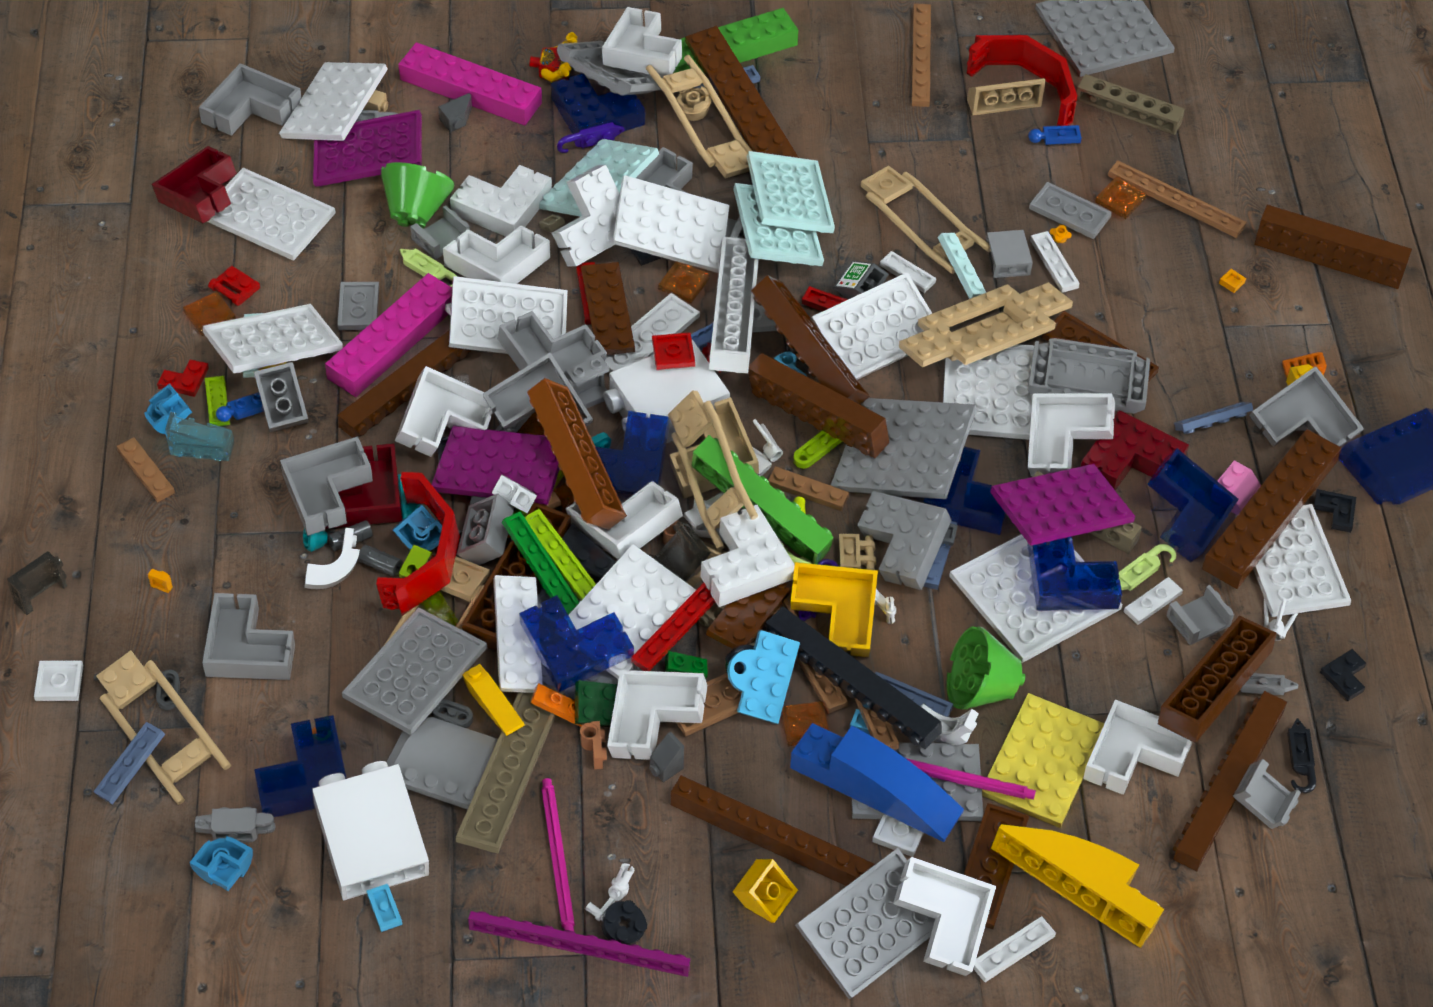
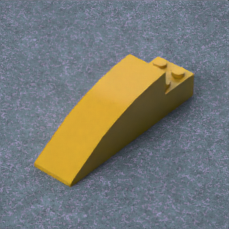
M1001 824L997 831L991 849L1139 948L1143 946L1158 923L1164 909L1156 901L1142 895L1138 889L1129 886L1139 864L1098 844L1052 830Z

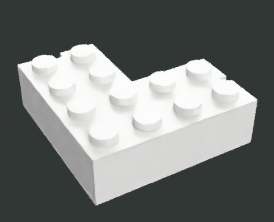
M627 7L602 46L603 65L649 74L646 67L652 65L661 77L673 74L676 69L675 66L677 67L682 59V40L659 36L661 32L660 13L645 10L644 27L642 9Z
M521 165L517 167L501 188L469 175L460 185L461 189L458 188L450 198L451 210L457 213L458 217L506 237L519 226H527L538 212L539 203L543 200V196L552 189V179L539 172L534 174V170Z
M597 165L566 182L582 214L581 217L552 232L559 248L570 247L569 250L560 251L567 266H578L615 245L612 243L620 194L606 165Z
M519 226L497 244L470 230H466L457 237V241L453 240L443 248L444 266L466 278L518 284L550 258V240L539 234L534 235L533 231L523 226Z
M425 366L418 377L395 441L409 448L414 445L416 446V451L431 457L439 446L446 426L450 428L452 426L487 430L493 412L483 398V393L485 392Z
M1112 393L1033 394L1028 470L1031 476L1037 471L1045 475L1049 474V472L1054 473L1071 469L1073 439H1113L1115 400Z
M653 481L622 503L627 517L609 530L586 523L581 518V511L575 502L566 508L567 514L571 515V525L574 524L594 543L618 560L632 544L640 549L683 516L678 498L668 491H664L662 487Z
M754 505L758 517L754 520H751L746 509L741 510L740 515L736 512L721 517L719 533L730 551L701 562L700 577L708 590H711V595L718 607L793 580L795 564L758 505Z
M620 670L607 745L612 758L631 759V756L634 755L635 759L650 760V756L656 749L660 722L702 723L708 686L704 674Z
M1115 700L1086 765L1083 779L1100 786L1104 783L1106 784L1105 788L1124 795L1137 762L1179 777L1192 741L1158 725L1159 716Z
M911 857L905 862L900 879L902 883L898 886L893 904L935 919L923 962L941 968L948 965L947 970L967 976L974 968L996 886Z

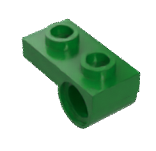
M668 651L665 655V672L703 673L706 679L708 677L707 659Z

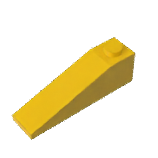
M481 664L464 672L462 676L469 693L506 736L525 726L520 716Z

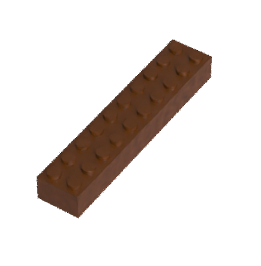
M1306 429L1208 551L1202 570L1238 589L1337 463L1342 448Z

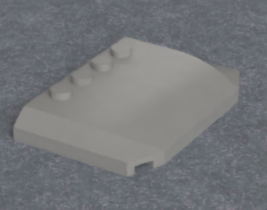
M604 41L558 44L557 52L561 61L568 62L575 71L582 72L587 78L596 80L599 85L610 88V91L623 96L661 90L650 74L603 65L602 46L605 43Z
M1057 338L1049 339L1048 343L1039 344V341H1035L1028 392L1032 395L1112 393L1115 400V411L1120 410L1134 414L1145 410L1150 359L1146 358L1144 360L1137 356V352L1122 348Z
M429 717L422 722L412 735L402 731L387 760V765L390 767L399 764L406 789L468 810L498 739L434 717Z

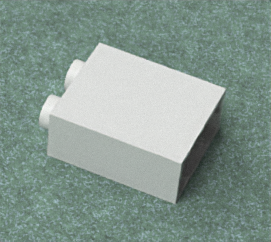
M693 340L695 367L656 370L655 358L652 355L609 373V390L603 393L605 403L611 413L620 412L623 417L622 427L627 438L630 441L638 439L646 452L673 441L671 434L676 432L668 413L692 390L699 392L703 402L711 401L713 407L715 402L730 398V392L716 372L709 370V362Z
M385 761L373 762L362 768V775L345 779L344 774L341 773L331 774L319 781L320 787L312 789L314 805L343 901L367 894V890L387 883L391 887L429 875V860L399 764L388 767Z

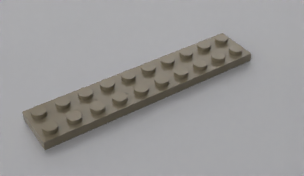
M543 683L544 686L564 695L565 689ZM518 692L512 707L520 716L525 726L507 736L501 731L456 835L457 843L499 853L556 716L532 704L533 693Z

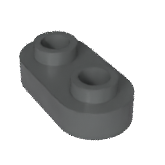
M174 670L163 671L162 674L168 682H173L171 686L179 695L180 679L178 673ZM157 682L156 700L158 706L163 710L175 708V704Z
M442 699L432 711L434 718L464 728L469 727L473 722V713L469 707L446 699Z

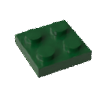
M576 681L575 724L584 725L585 723L600 721V726L611 727L617 684Z

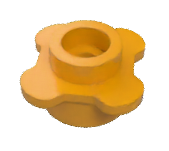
M1059 225L1057 228L1050 229V234L1053 235L1052 238L1057 243H1064L1067 241V238L1069 239L1072 236L1071 232L1067 231L1065 225Z

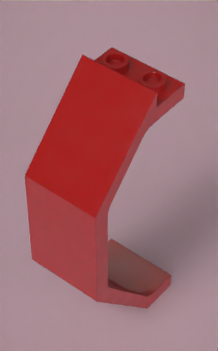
M975 35V43L969 48L968 75L973 77L987 65L1022 66L1038 77L1045 78V81L1055 86L1061 102L1057 126H1069L1073 122L1077 93L1065 57L1027 35Z
M402 472L400 479L407 503L426 505L442 525L437 554L433 559L405 578L378 577L376 582L383 608L390 610L400 609L402 616L450 583L460 538L454 511L427 478L419 472Z

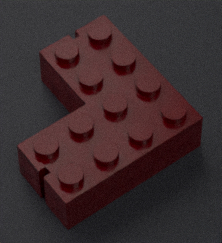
M207 146L152 183V187L159 203L203 224L215 216V212H222L231 204L225 186L222 184L229 181L237 173L229 155Z
M1119 410L1113 419V439H1098L1083 458L1080 466L1094 464L1098 470H1101L1102 475L1114 490L1118 488L1131 468L1168 485L1176 471L1185 461L1189 444Z
M394 443L376 445L378 461H374L372 446H362L371 465L373 481L338 492L345 508L347 523L334 528L350 527L365 520L368 521L369 525L402 521Z

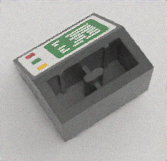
M852 261L833 289L849 300L883 284L889 274L874 263Z

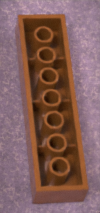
M544 378L527 391L530 397V404L535 408L537 420L542 424L544 435L552 446L551 451L557 457L558 466L565 475L566 484L574 495L573 500L579 506L581 518L586 523L609 530L627 517L569 388Z

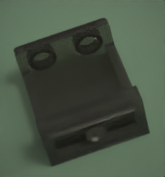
M677 522L673 526L676 534L657 555L650 554L649 556L686 582L701 565V562L711 554V551L690 525Z
M49 551L7 578L14 603L26 615L33 611L30 600L55 583H58L63 589L67 587L65 580L67 576L62 570L63 563L58 556L54 557Z

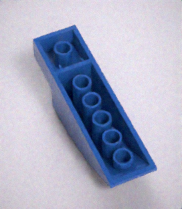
M812 723L791 752V769L942 842H945L964 812V808L926 773L884 743L854 726H851L845 736L841 737Z

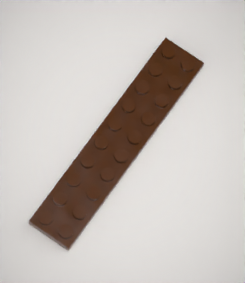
M714 26L685 36L687 46L753 152L799 158L719 28Z

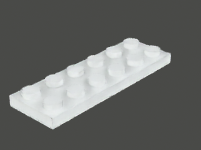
M670 293L631 326L635 352L606 355L605 363L609 367V373L654 355L653 335L681 333L700 317V312Z
M495 575L493 582L499 689L502 692L534 693L538 683L543 685L536 577Z

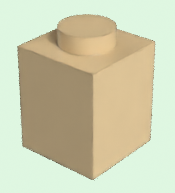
M375 90L363 110L386 112L388 108L386 93Z

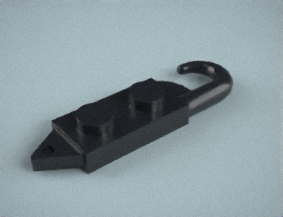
M1296 718L1292 728L1288 729L1287 732L1291 765L1297 774L1307 776L1308 785L1300 787L1296 784L1295 780H1291V785L1301 793H1310L1315 789L1317 782L1310 729H1306L1301 721Z

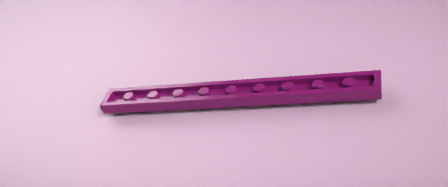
M471 911L468 918L469 930L688 977L690 971V958H686L681 954L672 955L658 949H644L635 944L626 945L616 940L607 941L598 939L593 935L584 936L576 934L571 930L561 931L547 925L538 926L528 921L511 920L506 916H492L483 911Z

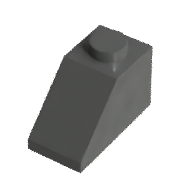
M468 93L438 106L439 120L449 132L466 126L472 109L471 94Z
M669 732L650 756L649 769L662 782H665L684 769V745L672 732Z

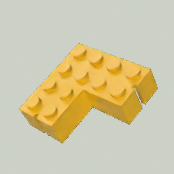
M795 562L791 610L830 613L829 640L845 652L851 651L852 656L869 657L878 571Z

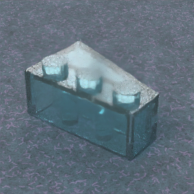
M170 412L165 428L170 455L195 457L197 459H214L217 461L230 460L234 445L232 430L207 423V426L194 422V418L189 417L186 420L176 417L177 413Z

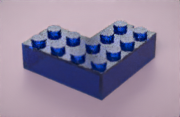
M584 73L569 77L568 81L562 79L551 83V99L572 134L611 122L614 125L623 126L625 131L645 125V108L640 100L637 99L636 94L622 96L618 93L610 92L597 96Z
M628 411L623 450L596 447L616 492L634 495L651 481L660 486L670 423L668 416L650 414V418H648L646 413Z
M964 447L961 461L958 463L947 498H925L924 503L945 508L951 520L957 522V525L1000 535L1006 512L990 492L993 485L974 481L981 450Z
M1177 448L1164 459L1147 484L1178 509L1160 538L1172 548L1178 547L1177 552L1189 562L1194 561L1203 554L1239 500Z
M1072 536L1050 541L1049 545H1046L1047 542L1031 546L1027 543L1037 611L1119 609L1122 589L1117 561L1076 562Z
M556 595L541 602L540 608L535 605L519 613L520 624L558 693L574 686L576 681H584L634 655V646L627 633L623 632V626L615 612L576 630L559 597Z
M334 715L314 719L316 734H312L310 720L291 723L297 760L254 769L262 813H270L273 817L316 809L312 789L320 787L319 781L322 778L331 774L341 773L347 779Z

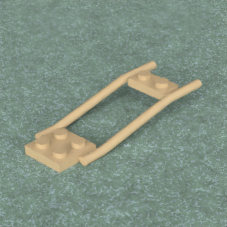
M686 55L684 57L685 62L691 69L665 75L663 78L660 77L652 65H648L646 67L647 72L666 95L698 153L709 167L715 165L724 178L749 172L747 154L748 151L752 150L742 138L710 81L691 56ZM701 83L707 89L735 138V141L710 147L707 150L704 149L673 95L674 92L697 87Z
M887 166L861 181V187L868 192L866 198L884 212L927 256L951 274H954L955 270L952 264L948 262L949 259L941 243L931 249L886 205L887 203L913 189L912 187L914 186L960 230L956 233V236L959 238L964 251L976 243L987 252H991L988 242L967 228L919 180L908 172H904L901 175L890 166Z
M692 390L668 413L676 432L671 434V437L679 451L700 516L716 549L720 551L724 549V545L716 529L720 528L721 517L736 513L743 506H745L751 520L756 519L758 514L740 480L721 422L711 401L703 402L699 392ZM713 425L734 487L727 490L715 503L706 509L686 447H690Z
M456 556L451 581L440 590L470 602L456 625L457 628L462 630L461 624L483 589L484 582L490 576V570ZM419 605L401 617L386 643L409 619Z
M130 650L96 675L108 691L107 694H103L100 697V700L130 741L137 734L119 709L126 707L153 687L156 682L160 684L199 736L198 739L196 738L161 764V767L152 754L146 759V763L177 805L182 804L185 799L173 783L178 782L209 759L210 755L215 757L224 770L231 767L229 761L152 660L143 666Z

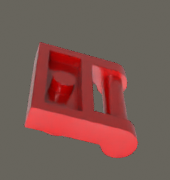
M230 266L216 279H211L208 287L213 291L217 290L231 299L232 303L240 306L260 289V283L237 268ZM223 284L237 292V294L224 287Z

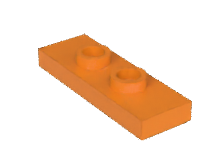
M538 683L535 687L531 703L575 724V700Z

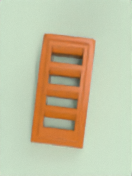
M1317 352L1282 361L1286 378L1291 366L1307 364L1312 367L1316 366L1324 375L1327 365L1323 353Z

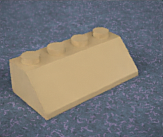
M1045 78L969 88L967 101L972 115L1041 107Z

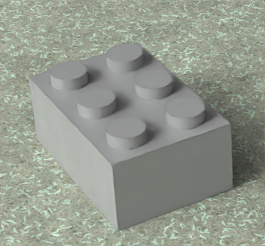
M293 362L254 372L270 432L308 423V416Z
M499 494L469 505L457 555L477 565L502 556L505 551L508 532L501 522L504 518L513 514L514 506L509 504Z

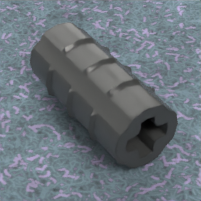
M366 520L347 527L354 529L353 535H357L356 543L363 542L373 536L372 529ZM345 529L328 535L329 543L334 552L343 548Z
M368 545L363 546L359 551V562L380 570L385 574L387 573L395 577L402 568L403 562L401 559L384 551L382 552Z

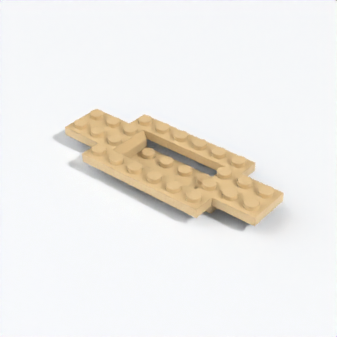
M1049 282L1020 294L1007 284L918 319V326L924 332L899 341V348L921 367L947 357L951 361L959 360L964 365H967L1054 330L1056 323L1049 317L1072 308L1073 301ZM1004 306L1003 312L956 331H950L949 327Z

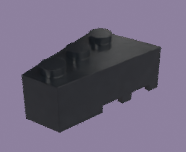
M574 524L570 526L562 538L596 584L616 563Z

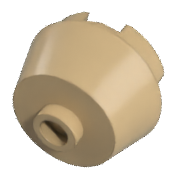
M701 86V88H689L679 91L680 94L676 100L687 119L690 121L703 119L707 115L711 104V97L707 89Z

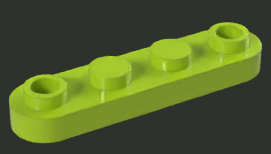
M822 430L795 451L793 462L799 468H809L843 441L832 438Z

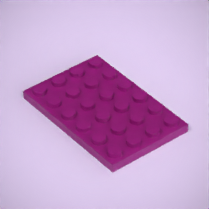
M420 110L355 122L344 141L314 140L313 183L315 187L381 175V168H385L388 163L399 162L422 166V114Z
M452 426L432 486L437 492L488 498L494 495L492 491L500 476L504 475L537 495L534 500L535 503L548 505L560 468L557 457L551 451L552 446L545 436Z
M1094 464L994 485L990 491L1030 546L1132 523L1135 519V515Z

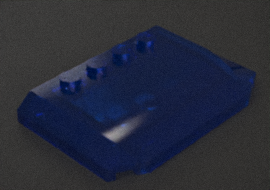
M1425 408L1352 440L1342 447L1339 460L1377 505H1382L1383 502L1401 504L1433 489V409Z

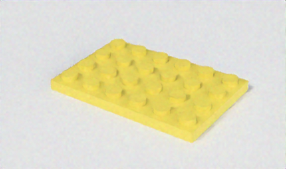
M1028 693L988 774V778L1028 786L1029 789L1036 790L1034 800L1029 798L1022 799L982 789V796L1061 828L1082 783L1086 765L1105 723Z

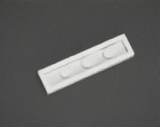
M1049 232L1031 235L1030 241L1061 293L1078 289L1079 281Z
M1041 916L976 958L973 969L984 982H987L1053 939L1056 932Z

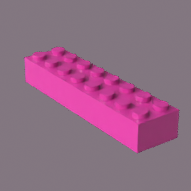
M417 42L398 64L400 80L453 100L470 93L473 107L524 126L542 104L541 87Z
M426 274L325 363L327 379L354 397H357L449 315L445 310V305L451 303L452 287L433 275Z

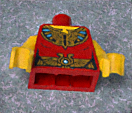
M574 32L568 33L566 40L562 43H577L576 34ZM558 46L543 48L541 57H530L529 65L530 67L539 68L540 78L546 79L551 83L555 81L567 83L569 71L572 68L568 62L561 61L557 52Z

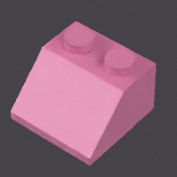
M1234 460L1214 484L1210 500L1238 515L1261 487V484L1251 469Z

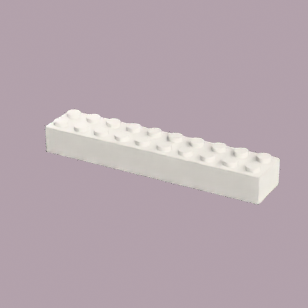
M723 237L709 370L748 373L755 304L754 294L751 290L756 286L758 259L750 258L746 239Z

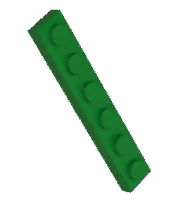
M521 511L504 518L501 523L565 620L579 604L578 599Z

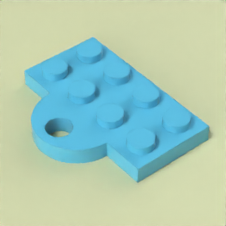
M759 630L754 649L740 651L731 658L727 667L728 678L737 690L742 691L737 709L738 713L774 724L779 723L800 642ZM737 662L742 663L744 666V671L741 674H737L734 670V665Z

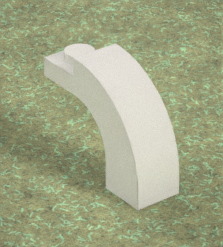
M345 528L342 554L335 562L328 565H307L304 588H330L341 583L350 575L356 565L360 551L352 549V547H356L357 535H353L354 529Z
M925 704L921 705L923 709L942 723V733L933 741L934 743L964 744L968 741L971 732L977 725L975 720L978 713L973 709L960 717L950 718L936 713Z

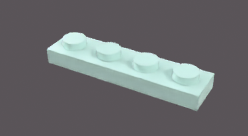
M941 233L937 238L969 299L986 293L959 238L955 233Z

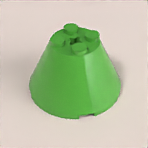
M397 162L388 163L385 168H381L390 217L397 220V224L403 227L417 223L421 228H425L427 222L454 190L452 179L439 171H436L435 174L426 171L424 166Z
M972 626L960 636L951 654L950 660L953 661L951 673L947 672L946 680L947 695L949 701L953 703V707L965 710L1006 699L1012 700L1019 686H1022L1025 682L1021 659L1012 654L983 627Z

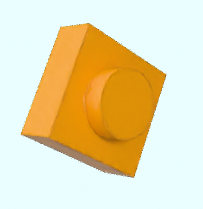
M1230 269L1220 278L1219 284L1235 293L1245 283L1246 278Z
M150 570L148 573L150 586L169 593L173 588L170 575L164 571Z

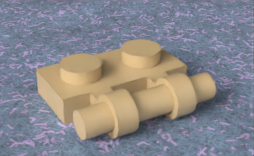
M839 534L840 567L861 569V565H865L867 570H875L876 557L874 556L876 546L873 537L867 535L865 540H860L859 534ZM860 550H864L866 555H860Z

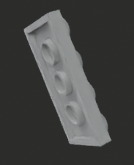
M1049 182L1044 185L1029 205L1030 210L1092 239L1097 236L1112 214L1111 211Z

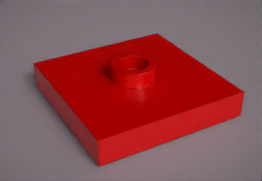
M691 332L652 336L656 370L695 367Z

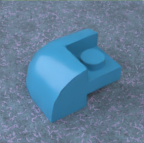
M170 383L149 400L150 405L147 408V412H144L146 419L153 428L162 434H172L181 430L177 424L192 413L191 409Z
M420 505L392 530L410 550L413 545L431 551L439 545L442 525L432 517L423 505Z
M228 836L211 842L208 840L190 861V866L199 877L210 885L214 883L229 891L239 877L243 878L248 871L253 858V849Z

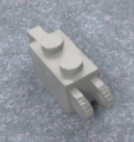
M251 807L212 809V814L196 816L195 819L196 832L212 834L213 840L228 836L241 843L254 842L258 838V834H269L274 832L276 828L272 814L257 813V808Z

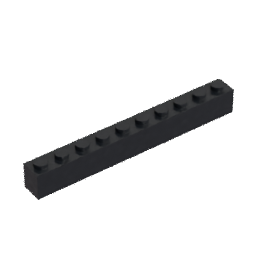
M784 606L766 622L767 632L800 642L797 656L803 663L811 665L819 675L826 676L834 686L841 687L850 698L859 700L865 709L875 712L881 721L890 723L896 732L906 735L914 745H919L926 749L942 733V723L939 719Z

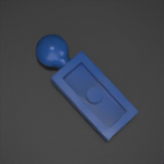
M1079 125L1043 127L1042 132L1039 129H1032L1028 134V138L1032 143H1038L1044 139L1045 145L1081 143L1082 139Z
M259 392L227 402L226 406L219 407L216 411L217 419L221 422H227L231 419L232 415L236 420L263 412L264 409Z

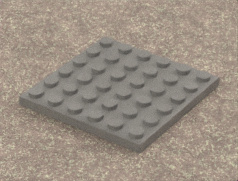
M1048 0L1037 3L1035 6V10L1079 77L1174 53L1175 47L1142 0Z
M877 398L866 399L861 404L862 406L886 418L890 443L876 458L864 455L860 450L846 445L831 486L848 492L872 494V491L896 496L946 499L976 413L975 404Z

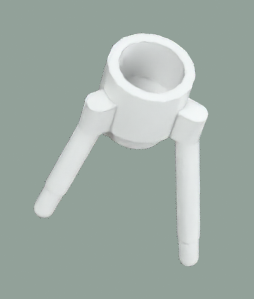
M754 419L753 423L767 441L762 448L764 450L763 453L752 447L754 452L766 460L769 459L771 462L777 461L782 456L783 451L777 445L764 424L760 425Z
M1286 598L1282 599L1277 619L1272 620L1270 623L1268 606L1264 599V627L1277 633L1275 641L1285 639L1287 631L1298 613L1293 614L1284 627L1281 619L1287 601Z

